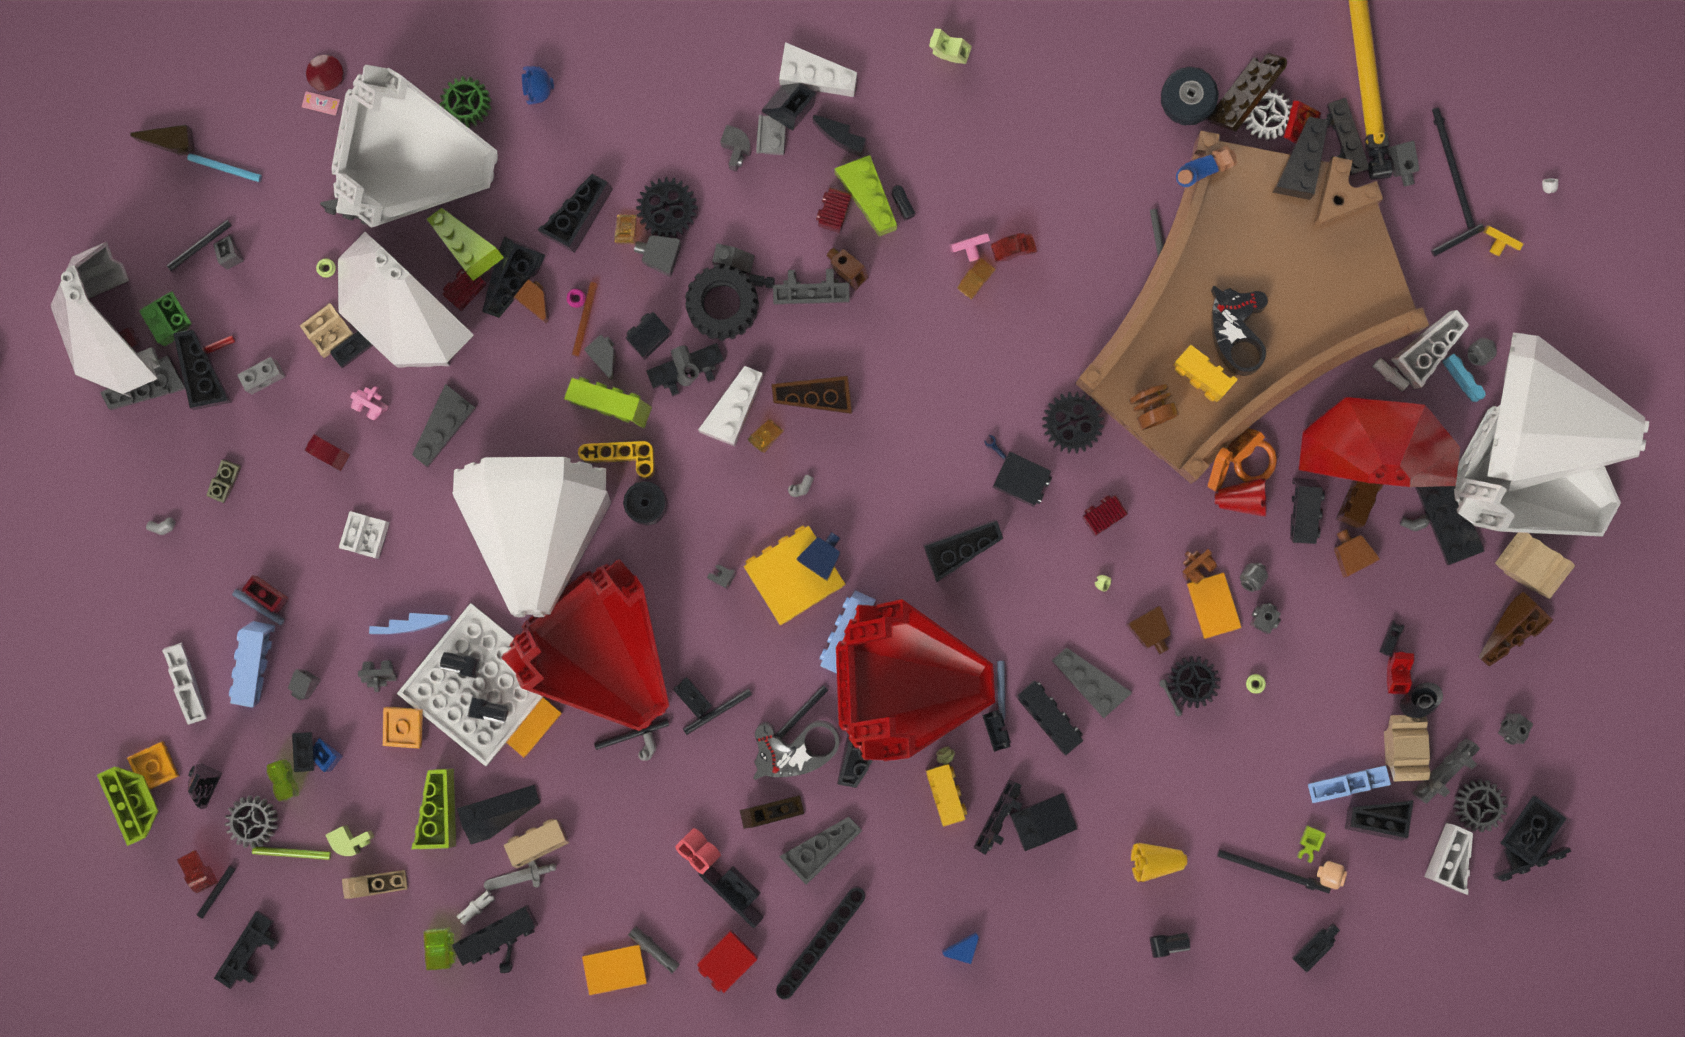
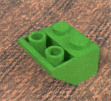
M173 291L139 310L156 341L163 346H167L175 341L173 333L186 331L192 324Z

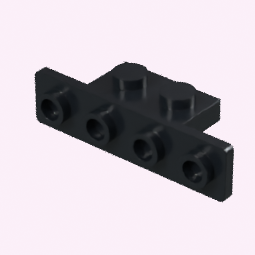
M1564 846L1551 852L1547 851L1536 865L1537 867H1542L1549 864L1548 861L1554 858L1555 860L1567 857L1566 854L1571 852V849ZM1505 848L1503 851L1510 868L1493 874V877L1502 882L1512 879V875L1516 873L1525 874L1530 872V868L1533 866L1508 848Z
M712 866L703 874L699 873L703 881L716 891L751 927L755 928L764 917L751 905L761 892L734 866L723 877Z

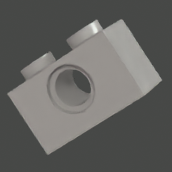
M272 357L237 375L245 391L251 395L286 377L278 361Z

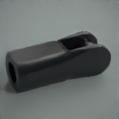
M900 185L894 186L891 195L904 221L914 217L916 213L903 187Z
M1394 620L1391 621L1380 648V653L1392 657L1396 644L1403 632V624L1398 625ZM1392 630L1397 632L1395 637L1390 635Z

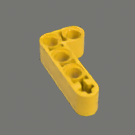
M646 441L583 444L578 449V456L586 463L636 461V471L641 478L650 479L655 474L654 448ZM643 446H648L650 452L645 456L641 455L640 449ZM624 447H629L631 450L628 456L621 455V450ZM610 448L612 451L611 455L603 457V449ZM587 449H589L590 452H597L598 458L595 454H589V458H587L583 453H586ZM649 465L651 468L650 472L646 475L641 474L642 466Z

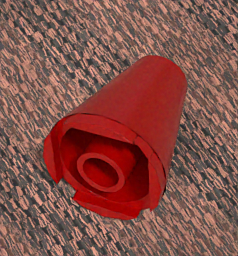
M1260 478L1218 489V493H1215V504H1219L1221 509L1266 517L1265 478Z

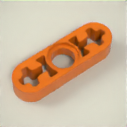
M1224 447L1215 458L1207 486L1215 492L1222 487L1233 454Z

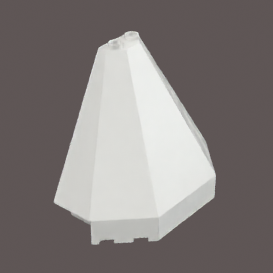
M371 65L363 67V74H359L353 82L354 88L348 89L345 95L332 162V174L336 175V182L333 185L335 198H338L337 213L356 215L372 228L490 188V184L494 179V165L498 160L495 148L392 69Z
M366 232L338 258L339 313L396 367L450 366L448 361L472 338L473 334Z
M107 241L73 256L66 272L61 275L62 281L51 303V309L75 375L132 397L131 390L157 379L154 369L159 367L160 363L156 352L151 347L136 353L88 300L93 296L129 281L124 266L119 261L113 259Z
M1513 332L1487 476L1510 480L1508 492L1632 459L1638 457L1640 451L1645 450L1646 440L1643 439V434L1648 431L1649 421H1645L1644 416L1538 335Z
M1500 405L1498 407L1492 406L1488 409L1458 464L1456 488L1454 489L1455 500L1459 504L1457 513L1470 521L1473 526L1495 531L1603 536L1621 504L1605 466L1508 492L1510 480L1487 476Z
M485 457L481 459L479 464L473 462L465 465L464 469L454 470L452 494L511 615L515 617H525L526 615L544 617L545 614H551L611 504L608 492L606 491V468H592V464L581 461L571 463L570 458Z

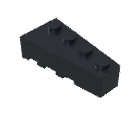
M591 174L575 190L573 196L569 200L567 199L563 206L556 213H553L549 220L537 230L544 237L575 253L613 188L607 181Z
M1035 680L1031 681L1015 697L1063 755L1066 756L1084 741L1081 738L1083 734L1076 726L1074 728L1069 723L1070 718L1064 711L1062 713L1057 708L1058 704L1051 696H1047L1044 692L1045 688L1041 683Z

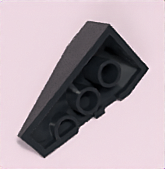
M504 237L498 250L504 258L493 267L482 312L498 318L514 301V296L527 280L538 273L545 254L508 237Z
M847 733L837 784L857 788L873 760L863 759L862 752L859 748L854 747Z
M202 763L193 766L188 774L190 777L188 780V793L199 809L207 808L222 775V772Z
M534 784L457 808L462 828L472 845L491 839L515 820L540 804Z

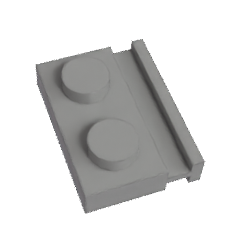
M759 115L756 153L784 155L786 126L768 115Z

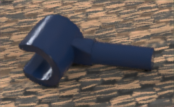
M989 435L994 442L988 444L984 440L985 446L996 451L1002 459L1006 458L1007 456L996 445L995 437Z

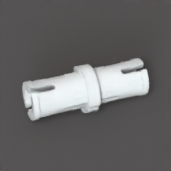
M1382 358L1378 359L1372 366L1385 377L1387 382L1393 383L1401 392L1410 384L1409 381L1397 372L1396 368L1389 366Z
M486 890L475 901L472 900L469 903L470 905L457 915V918L462 919L460 922L465 925L476 914H480L482 909L490 902L494 901V896H489L491 893Z

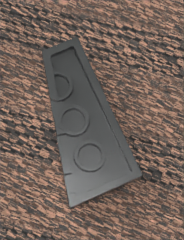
M165 356L159 359L160 366L154 369L157 379L131 390L132 397L109 388L100 392L108 409L114 410L185 390V385L171 358Z
M445 384L412 456L426 467H429L476 408Z
M1065 648L1052 660L1102 718H1105L1132 694L1131 691L1068 648Z
M848 816L779 857L807 885L862 830Z

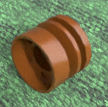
M1167 384L1151 386L1129 399L1130 404L1140 402L1139 405L1133 408L1134 412L1141 410L1144 412V414L1137 418L1141 430L1155 427L1179 415L1175 403H1165V400L1172 396L1171 393L1161 394L1169 389Z

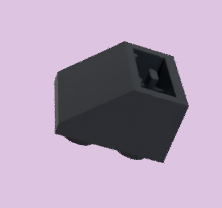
M801 83L782 85L763 107L762 112L793 131L813 108L816 92Z
M654 312L645 314L640 320L641 323L637 327L633 326L626 333L628 336L625 337L629 345L644 360L672 335L668 327Z

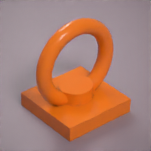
M1247 428L1226 448L1233 453L1231 462L1234 463L1236 474L1244 482L1260 478L1267 480L1273 474L1277 463L1276 452L1272 445L1263 440L1265 436L1260 431ZM1256 446L1262 447L1269 456L1268 467L1259 476H1249L1244 472L1241 462L1253 453Z

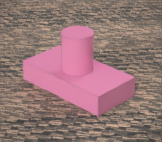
M988 233L950 244L951 252L966 249L969 262L980 259L976 245L988 242L990 239Z

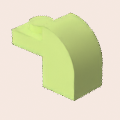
M941 29L934 30L929 44L935 56L962 64L967 63L972 48L964 39L950 37Z
M345 825L326 834V837L336 853L342 856H353L360 853L358 845L362 848L370 844V839L374 838V835L370 830L353 838L348 826Z

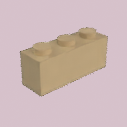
M549 819L543 823V826L537 829L536 827L531 828L521 837L515 836L510 838L508 843L504 844L512 866L519 868L568 844L569 840L561 822L557 819Z

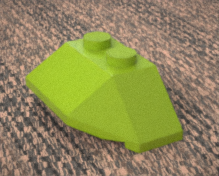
M116 766L97 774L127 846L147 838L159 810L144 776Z

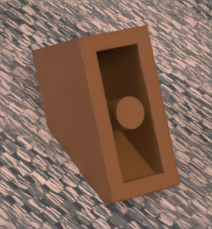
M528 279L514 298L544 323H547L546 294L542 291L544 287L537 281L532 283Z

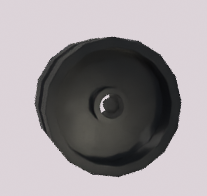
M643 481L635 483L627 490L624 495L623 505L629 518L640 525L649 526L663 519L667 512L668 502L666 495L660 487L652 482ZM647 500L649 502L648 505L642 506L644 504L643 501Z

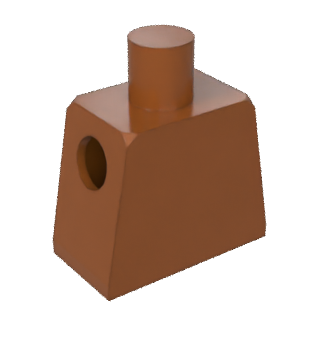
M1347 529L1337 533L1341 545L1335 547L1334 552L1343 578L1380 560L1362 535L1352 538Z

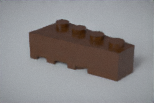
M848 376L771 384L773 403L852 414Z

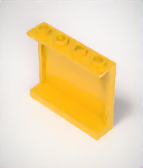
M802 525L797 528L793 536L789 538L786 535L778 540L779 544L772 548L770 545L761 551L763 553L761 556L749 558L745 561L746 565L743 566L780 626L846 585L835 567L828 581H826L796 560L816 539L809 526L805 528Z

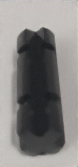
M749 274V278L754 286L763 287L764 285L766 286L765 288L772 289L775 284V278L773 277L764 278L765 276Z

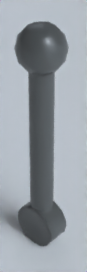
M1161 680L1159 685L1166 691L1175 709V715L1181 716L1182 710L1178 708L1170 694L1167 680Z

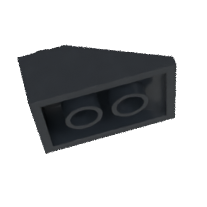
M1064 793L1009 814L1024 851L1041 846L1077 830Z
M1533 795L1500 844L1534 867L1558 839L1571 821V818L1540 797Z

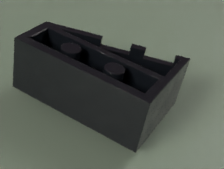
M1293 478L1292 484H1295L1296 487L1295 496H1292L1294 506L1293 514H1291L1290 539L1293 543L1316 544L1317 538H1320L1321 528L1318 527V524L1323 516V509L1320 506L1321 501H1324L1325 490L1322 489L1316 479Z
M1414 800L1353 807L1347 810L1345 829L1399 841L1406 840L1409 837Z

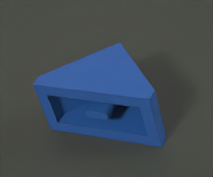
M319 738L313 745L314 762L323 772H331L343 756Z
M975 932L942 950V953L945 957L971 964L979 937Z

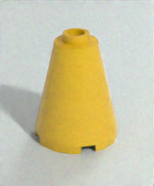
M1144 843L1134 844L1131 850V861H1135V867L1132 868L1134 878L1137 882H1145L1181 871L1187 865V856L1182 850Z

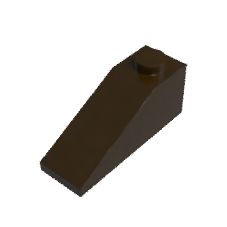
M187 125L130 132V136L138 142L180 156L188 155L189 152L194 151L192 129Z
M800 795L739 810L744 829L804 814Z

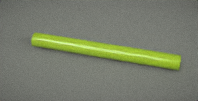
M257 846L252 848V854L325 860H330L331 852Z

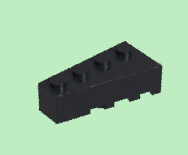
M1313 117L1307 119L1272 193L1307 200L1314 196L1328 120Z
M194 330L173 333L190 409L198 410L232 403L197 333Z
M992 520L923 544L935 581H940L966 562H969L980 553L1003 539L998 521Z
M526 905L452 944V947L462 966L469 962L475 964L483 959L482 955L488 952L490 955L500 950L499 946L505 943L509 946L517 942L516 937L522 934L526 937L534 933V928L538 924L529 906Z

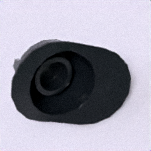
M1426 682L1419 684L1401 699V711L1412 718H1422L1432 714L1443 700L1442 690L1434 683Z

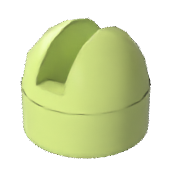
M1105 575L1098 576L1095 586L1103 592L1107 591L1111 585V578Z

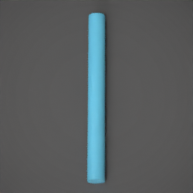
M188 154L187 159L189 161L256 182H260L262 179V175L195 154Z

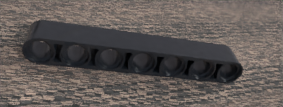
M852 887L780 980L776 987V994L780 999H789L862 905L865 900V892L861 887ZM853 891L862 893V898L859 901H854L851 898ZM846 906L850 909V914L848 916H841L839 909ZM830 922H835L838 925V930L830 932L827 929V925ZM817 938H824L826 945L819 948L815 941ZM805 954H812L815 958L814 961L806 963L803 959ZM794 969H799L803 975L801 978L795 979L791 972ZM788 985L791 991L788 994H782L780 987Z

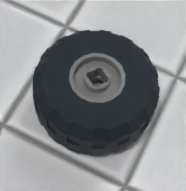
M1180 68L1165 81L1161 90V106L1165 114L1175 123L1185 126L1197 125L1205 121L1216 108L1219 97L1217 84L1212 76L1201 68Z

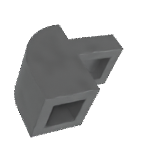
M726 125L720 144L721 147L733 151L728 165L729 169L737 171L738 166L742 167L745 156L742 154L750 156V142L742 130Z

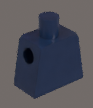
M832 532L825 541L817 537L796 560L828 581L841 553L835 548L841 538Z

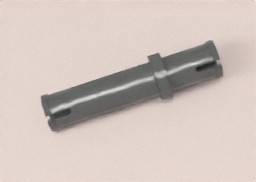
M637 926L628 934L641 946L642 950L652 955L671 974L680 965L652 940L651 936L648 937Z

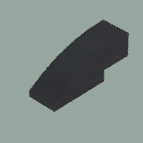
M813 115V124L827 139L849 153L862 156L866 138L849 133L850 125Z

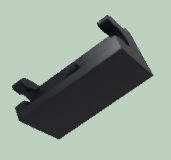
M688 677L684 678L674 688V692L698 719L713 707Z
M312 732L292 733L294 772L314 771Z

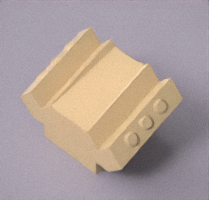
M1523 532L1516 534L1495 562L1506 575L1531 591H1536L1549 599L1575 567L1572 561L1563 558L1560 553L1553 551L1540 540L1532 538L1529 533Z
M1407 715L1390 716L1388 729L1384 731L1385 762L1390 767L1394 782L1429 780L1431 772L1429 769L1430 751L1426 716L1422 718H1412Z

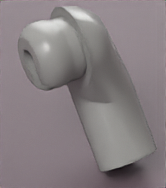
M805 475L801 484L788 487V493L792 497L806 495L814 478Z
M166 518L160 524L149 521L146 529L159 535H165L174 529L176 522L173 518Z
M652 732L643 734L645 746L638 754L639 759L643 761L651 759L656 751Z

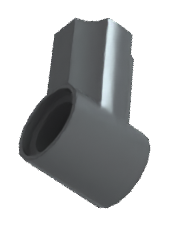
M684 345L678 346L671 350L678 371L677 380L683 386H690L699 376V369L693 364L688 347Z

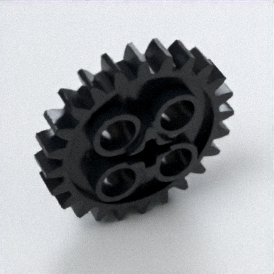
M665 177L664 182L658 178V184L650 181L651 188L644 186L647 192H640L643 199H637V202L641 205L636 206V210L641 211L637 214V217L643 218L640 224H646V231L651 229L652 236L658 232L660 237L665 234L669 238V235L672 234L676 238V232L683 235V228L688 231L690 230L687 224H694L691 217H697V214L693 211L698 210V207L692 205L697 200L696 198H691L694 192H688V185L682 187L683 181L676 184L675 178L669 182L668 178ZM677 193L679 196L676 200H670L669 195ZM653 198L660 199V203L658 205L650 204ZM665 205L669 206V211L667 212L665 211ZM682 211L684 214L681 218H675L674 213ZM658 216L665 217V221L663 223L655 222Z
M1068 392L1066 398L1061 394L1060 401L1056 397L1053 399L1055 405L1052 403L1048 404L1051 410H1044V413L1048 415V417L1042 418L1043 421L1047 422V424L1042 425V428L1048 430L1044 433V436L1050 435L1048 443L1054 441L1053 448L1060 445V452L1064 448H1067L1068 454H1070L1072 449L1078 454L1079 448L1085 452L1086 445L1092 448L1091 441L1097 443L1098 439L1095 436L1102 435L1098 431V429L1104 428V425L1099 424L1104 418L1098 416L1102 410L1096 411L1095 408L1098 406V403L1092 405L1093 398H1090L1088 401L1085 400L1086 394L1081 398L1078 392H1076L1074 397H1072L1071 392ZM1080 406L1083 409V414L1076 415L1073 407ZM1057 413L1064 414V422L1056 420L1055 416ZM1084 416H1089L1088 419L1079 421L1075 427L1069 425L1064 429L1057 430V427L1068 424L1071 418L1073 421H1076ZM1081 424H1088L1090 432L1084 433L1081 430ZM1070 431L1073 438L1066 440L1063 437V432Z

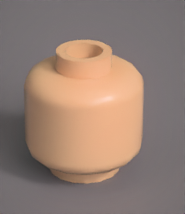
M1327 861L1324 866H1319L1317 877L1320 878V884L1332 889H1339L1340 886L1343 887L1347 876V871H1345L1343 865Z

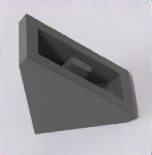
M230 235L213 244L217 261L225 269L228 270L244 261Z

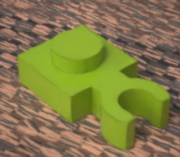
M1306 826L1299 843L1304 845V848L1298 852L1297 858L1301 859L1303 854L1307 853L1309 856L1307 862L1311 863L1314 859L1312 852L1313 850L1319 852L1326 833Z

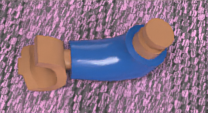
M1224 146L1213 151V156L1208 155L1184 164L1176 173L1178 184L1182 187H1190L1201 179L1219 172L1218 167L1223 172L1236 166L1237 156L1235 151L1231 150L1228 146Z

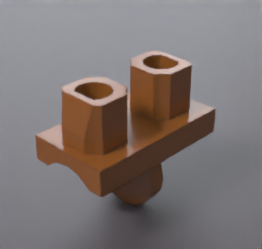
M1209 549L1201 555L1197 550L1193 554L1189 551L1184 554L1187 559L1183 562V565L1187 568L1182 571L1183 577L1186 580L1190 579L1195 584H1198L1204 578V575L1199 571L1200 568L1204 566L1209 572H1212L1217 567V563Z

